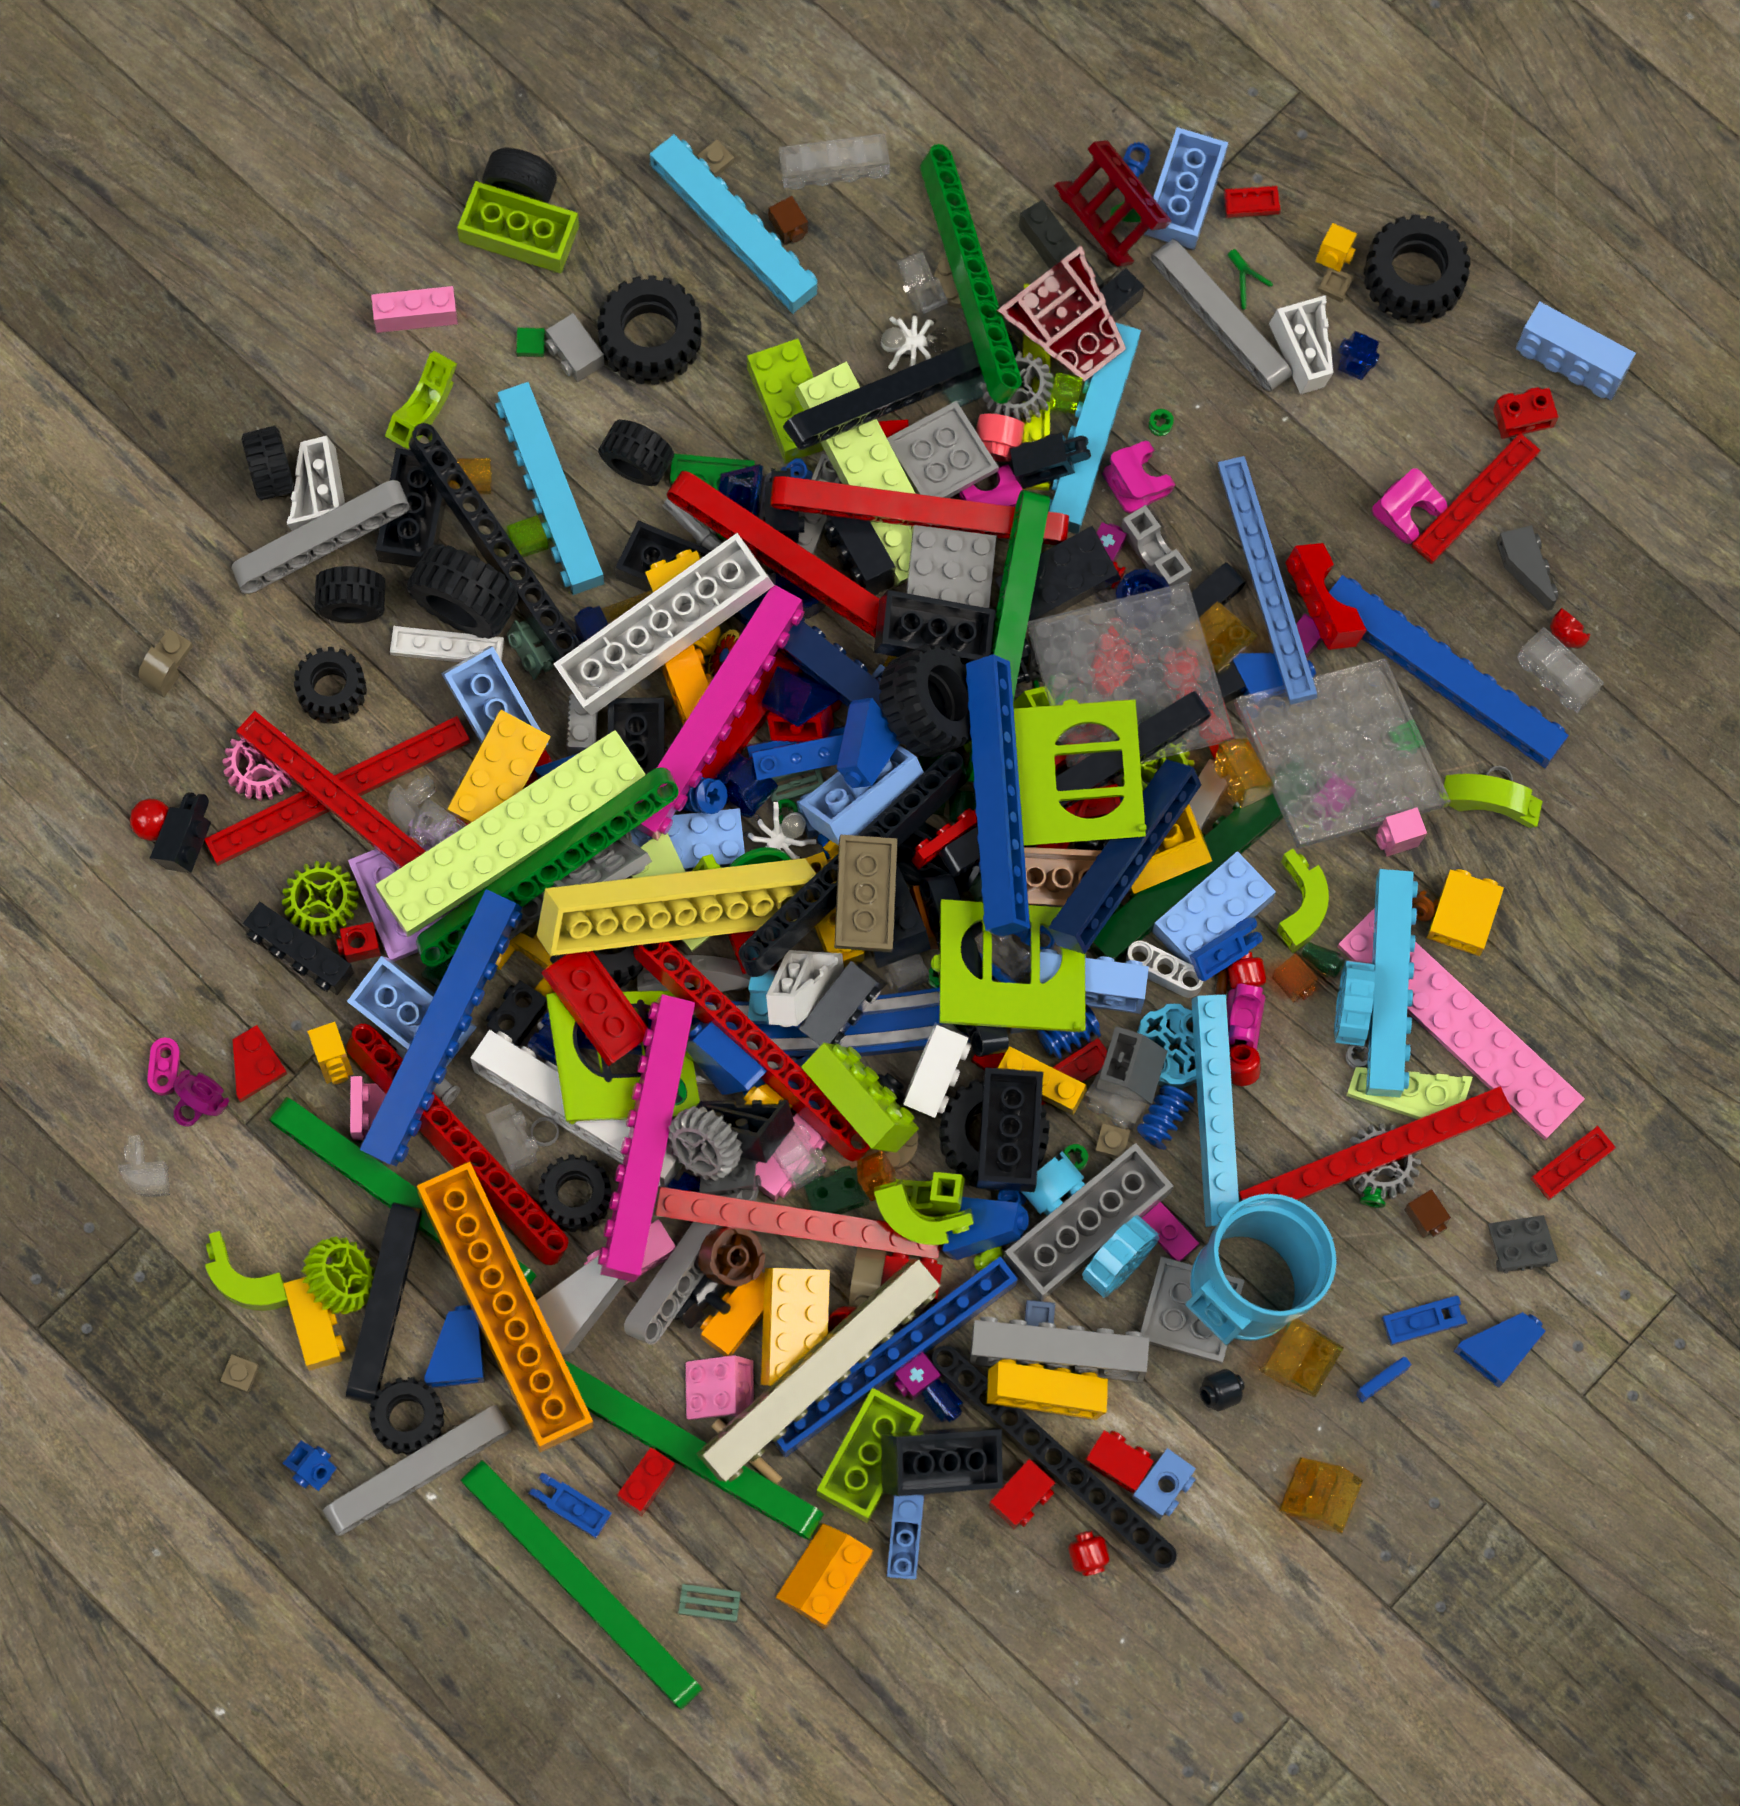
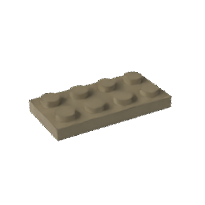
M840 835L834 948L892 952L897 839Z

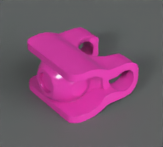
M1143 441L1131 447L1115 451L1110 457L1111 464L1103 470V477L1123 510L1129 514L1166 497L1176 486L1170 475L1154 477L1143 470L1142 464L1146 463L1155 451L1149 441Z
M1004 465L998 469V486L995 489L981 491L972 485L959 492L961 500L1016 507L1019 493L1023 489L1016 480L1010 466Z
M1414 468L1400 480H1397L1384 493V496L1373 505L1372 513L1402 542L1411 544L1419 536L1418 527L1411 519V508L1421 507L1429 514L1439 516L1447 509V502L1433 487L1428 478L1419 469Z
M1238 984L1236 989L1229 991L1226 1002L1229 1045H1233L1235 1039L1245 1040L1246 1045L1257 1050L1266 999L1263 995V988Z

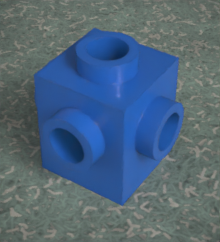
M302 1440L283 1462L295 1474L292 1479L305 1489L310 1485L317 1491L330 1480L331 1475L337 1469L328 1461L331 1458L329 1453L320 1446L314 1449Z

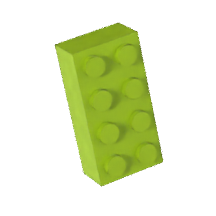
M475 181L457 230L459 242L562 273L579 229V219L577 212Z
M799 339L748 355L747 370L784 463L786 464L796 458H803L824 451L821 443L804 450H799L783 428L788 419L804 411L795 394L797 386L814 378Z
M823 1043L801 1068L872 1149L897 1153L919 1129L913 1122L915 1118L912 1113L897 1104L895 1101L897 1099L896 1095L889 1088L882 1087L877 1081L879 1079L877 1073L870 1067H865L860 1061L861 1056L854 1048L850 1046L843 1047L839 1044Z
M872 1388L818 1486L816 1496L868 1524L884 1494L882 1493L881 1434L918 1431L923 1422L924 1415Z

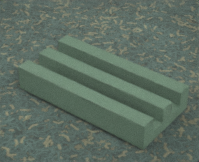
M820 768L764 779L772 804L782 799L792 801L801 798L803 795L813 792L824 783ZM815 771V775L773 787L774 783ZM818 781L817 784L776 796L778 793Z
M682 1584L678 1615L737 1623L741 1592ZM687 1593L734 1598V1602L687 1597ZM686 1603L732 1609V1615L687 1609L685 1607Z

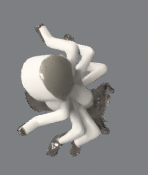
M916 313L912 314V330L906 327L902 319H895L891 316L889 321L896 326L899 325L901 329L889 328L882 334L881 346L885 351L896 352L893 361L888 366L889 371L893 370L901 356L911 358L910 367L916 365L918 350L923 353L926 360L930 359L931 355L924 347H929L935 353L940 354L947 352L943 349L948 348V345L942 344L943 342H948V337L943 333H938L947 332V328H936L927 337L924 336L929 326H933L937 322L935 318L927 320L919 334H917Z
M777 800L773 802L774 828L772 831L763 823L762 818L757 813L753 815L759 827L771 838L754 836L747 831L743 832V836L750 838L753 842L767 843L765 847L777 848L779 850L783 848L792 860L802 859V857L794 854L789 848L790 845L803 847L808 844H817L818 842L817 839L794 840L803 834L806 826L805 818L802 814L794 812L786 815L783 821L779 822V803Z

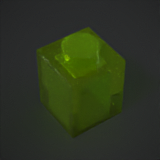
M1056 372L1049 405L1050 409L1075 414L1083 378Z
M538 515L507 525L508 537L523 558L549 549L547 537Z

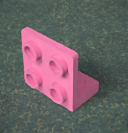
M351 1076L350 1133L353 1141H364L386 1096L376 1083L364 1084L362 1076Z
M733 1355L686 1362L687 1419L695 1420L727 1415L737 1417L754 1402L753 1360Z

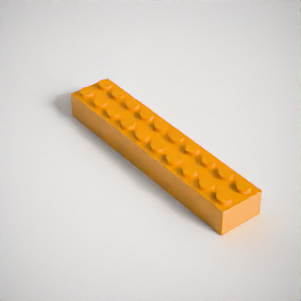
M471 1163L463 1164L417 1185L421 1202L539 1453L592 1429L593 1420Z

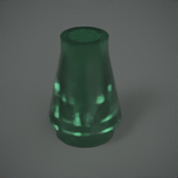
M1311 942L1306 944L1301 953V956L1307 959L1325 977L1331 976L1335 978L1345 963V958L1340 956V952L1315 945Z

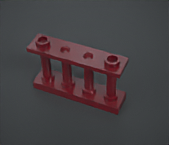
M1108 140L1095 141L1087 148L1093 156V161L1074 182H1057L1054 187L1059 192L1061 200L1072 208L1105 250L1109 261L1117 267L1132 265L1134 260L1128 253L1131 247L1148 229H1165L1172 221ZM1102 168L1109 176V181L1088 203L1080 190ZM1118 188L1125 196V201L1104 223L1096 213V210ZM1134 208L1140 215L1141 222L1120 243L1111 231Z

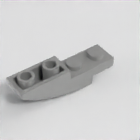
M822 454L811 480L841 484L828 456ZM799 512V516H804V533H799L798 545L814 555L816 547L820 544L825 531L824 523L827 522V515Z
M683 955L721 992L743 990L749 987L751 976L742 974L738 961L706 955ZM663 963L666 969L675 971L673 965ZM648 970L641 971L637 976L638 991H669ZM684 983L687 989L694 987L691 983Z

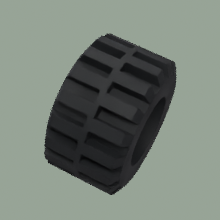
M621 419L613 423L598 449L600 457L613 471L632 482L646 486L658 485L674 458V451L671 446L656 432L639 423Z
M276 426L243 433L242 444L256 496L262 501L292 493L294 483L280 430Z
M354 566L333 567L319 572L316 575L315 585L316 613L329 620L343 623H363L382 617L385 609V577H382L383 575L373 570Z
M328 647V651L323 652L322 648L316 649L317 654L312 655L311 652L306 655L307 661L301 660L298 664L299 670H295L294 677L296 681H294V688L299 704H301L305 713L309 712L312 719L316 720L319 717L322 723H327L328 719H332L333 724L339 723L338 719L342 717L346 721L350 719L349 713L356 714L359 711L358 705L363 706L365 702L364 695L367 694V688L362 667L359 662H356L352 654L347 656L346 650L341 648L338 652H335L334 647ZM327 675H338L346 680L343 690L333 696L320 695L314 689L317 682Z
M572 1154L568 1155L569 1159L563 1160L560 1157L556 1159L557 1163L555 1165L551 1163L547 1167V1172L541 1176V1184H539L538 1188L542 1210L560 1229L569 1228L570 1232H576V1229L582 1228L583 1232L588 1230L590 1225L597 1226L599 1219L606 1217L612 1192L609 1177H607L604 1168L598 1166L597 1161L594 1159L589 1161L587 1156L580 1155V1158H575V1155ZM570 1180L585 1181L592 1188V1196L586 1204L580 1207L566 1206L558 1197V1192L562 1185Z
M402 1377L396 1378V1382L392 1384L390 1382L385 1383V1388L382 1391L378 1389L375 1393L376 1398L370 1404L371 1412H369V1419L376 1438L386 1449H391L399 1455L400 1452L411 1455L412 1452H416L433 1442L436 1437H440L442 1433L441 1428L444 1427L445 1422L444 1409L439 1396H437L432 1387L427 1386L426 1382L422 1380L419 1382L415 1381L413 1377H408V1380H402ZM405 1401H413L420 1404L424 1410V1418L417 1428L402 1432L396 1430L391 1425L390 1415L398 1404Z

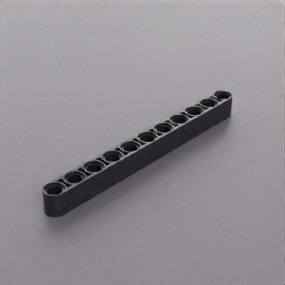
M1007 331L1014 356L1016 357L1017 352H1021V348ZM973 341L802 411L788 419L783 428L797 448L804 450L982 375Z
M427 423L418 424L409 439L411 452L486 562L493 566L496 571L501 572L507 580L511 581L513 587L516 588L518 593V603L516 606L554 662H557L578 647L581 642L436 429ZM416 436H425L429 443L419 442ZM439 458L445 465L437 466L433 463L432 459ZM455 481L459 484L460 488L453 489L447 482ZM469 503L473 505L475 511L469 512L465 510L463 504ZM478 527H487L491 534L481 533ZM494 549L503 550L506 553V557L497 556ZM509 572H518L521 575L522 579H513L510 576ZM525 595H534L537 599V602H528L525 598ZM548 617L553 625H544L540 618ZM556 640H564L568 648H560Z
M1196 691L1187 694L1138 725L1140 762L1211 717L1212 714ZM1122 751L1096 752L1056 777L1057 791L1101 788L1124 773ZM1080 800L1060 801L1059 803L1066 810ZM978 826L938 852V856L953 878L966 873L980 862L977 840Z
M949 751L940 756L857 836L897 839L898 848L966 783L968 773L961 754L956 751ZM838 854L741 945L738 952L745 972L749 976L759 977L767 973L836 907Z
M944 1345L935 1349L931 1363L941 1375L940 1378L993 1426L997 1429H1002L1003 1435L1152 1569L1157 1572H1166L1172 1568L1177 1559V1552L1171 1543L1023 1410L996 1404L992 1406L983 1405L980 1402V1397L987 1393L988 1379L952 1347ZM940 1355H948L953 1363L949 1367H941L936 1359ZM963 1374H969L973 1377L974 1384L964 1387L959 1383L958 1378ZM1005 1413H1012L1017 1417L1018 1422L1013 1426H1007L1003 1423L1001 1417ZM1029 1432L1035 1433L1039 1437V1443L1033 1446L1025 1443L1023 1436ZM1049 1452H1056L1060 1456L1061 1462L1058 1465H1050L1047 1463L1045 1455ZM1073 1471L1081 1474L1083 1482L1073 1485L1068 1481L1067 1474ZM1093 1491H1099L1103 1494L1105 1500L1102 1504H1093L1089 1499V1494ZM1114 1511L1123 1512L1126 1515V1522L1120 1525L1114 1523L1111 1519V1513ZM1138 1530L1144 1531L1148 1535V1542L1146 1544L1136 1543L1133 1539V1533ZM1159 1550L1168 1552L1170 1562L1160 1564L1155 1559V1553Z

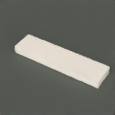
M393 626L390 655L462 662L486 647L493 646L502 662L504 638L494 637L487 639L485 637L478 638L476 635Z

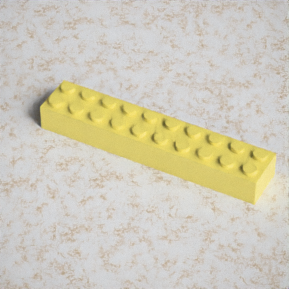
M802 858L545 888L537 937L548 954L554 956L755 931L807 884L816 873L806 859Z

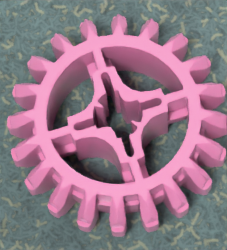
M241 737L240 741L231 739L230 743L233 748L225 749V754L228 757L223 759V765L227 767L224 770V774L226 777H230L228 783L230 786H236L235 790L238 794L245 791L246 798L250 799L256 793L258 801L262 800L263 794H267L268 798L272 800V792L277 791L279 795L284 793L281 786L284 785L291 788L292 783L288 779L289 777L281 770L278 771L274 764L257 750L253 749ZM242 756H245L247 762H249L244 776L239 772V763ZM255 761H259L261 763L266 761L267 766L262 764L256 765ZM261 777L270 778L266 781L257 782V780Z

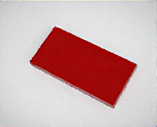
M593 951L566 954L541 972L608 1066L643 1042L648 1027Z

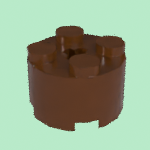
M723 1227L710 1231L700 1247L698 1261L700 1270L713 1282L739 1287L749 1283L751 1280H755L763 1270L765 1263V1253H763L762 1246L758 1241L760 1239L751 1231L741 1228ZM730 1254L734 1256L733 1261L730 1259Z

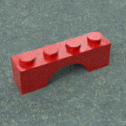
M1324 543L1295 546L1285 564L1327 649L1356 647L1367 629L1356 608L1340 603L1328 592L1324 580L1334 563Z

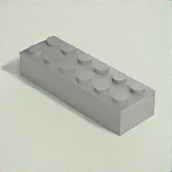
M1135 1143L1007 1249L1003 1259L1038 1300L1042 1302L1091 1261L1100 1248L1122 1225L1136 1215L1142 1218L1159 1202L1170 1195L1173 1185Z
M981 1317L980 1321L975 1320L973 1326L970 1364L973 1366L992 1367L1000 1360L1010 1359L1016 1361L1018 1365L1040 1364L1043 1365V1369L1066 1368L1075 1374L1091 1372L1096 1373L1100 1378L1143 1382L1147 1373L1150 1337H1143V1333L1136 1331H1127L1125 1335L1114 1334V1330L1099 1328L1096 1332L1085 1331V1327L1075 1325L1068 1326L1067 1329H1059L1053 1323H1039L1038 1326H1029L1023 1320H1010L1009 1323H999L997 1318Z

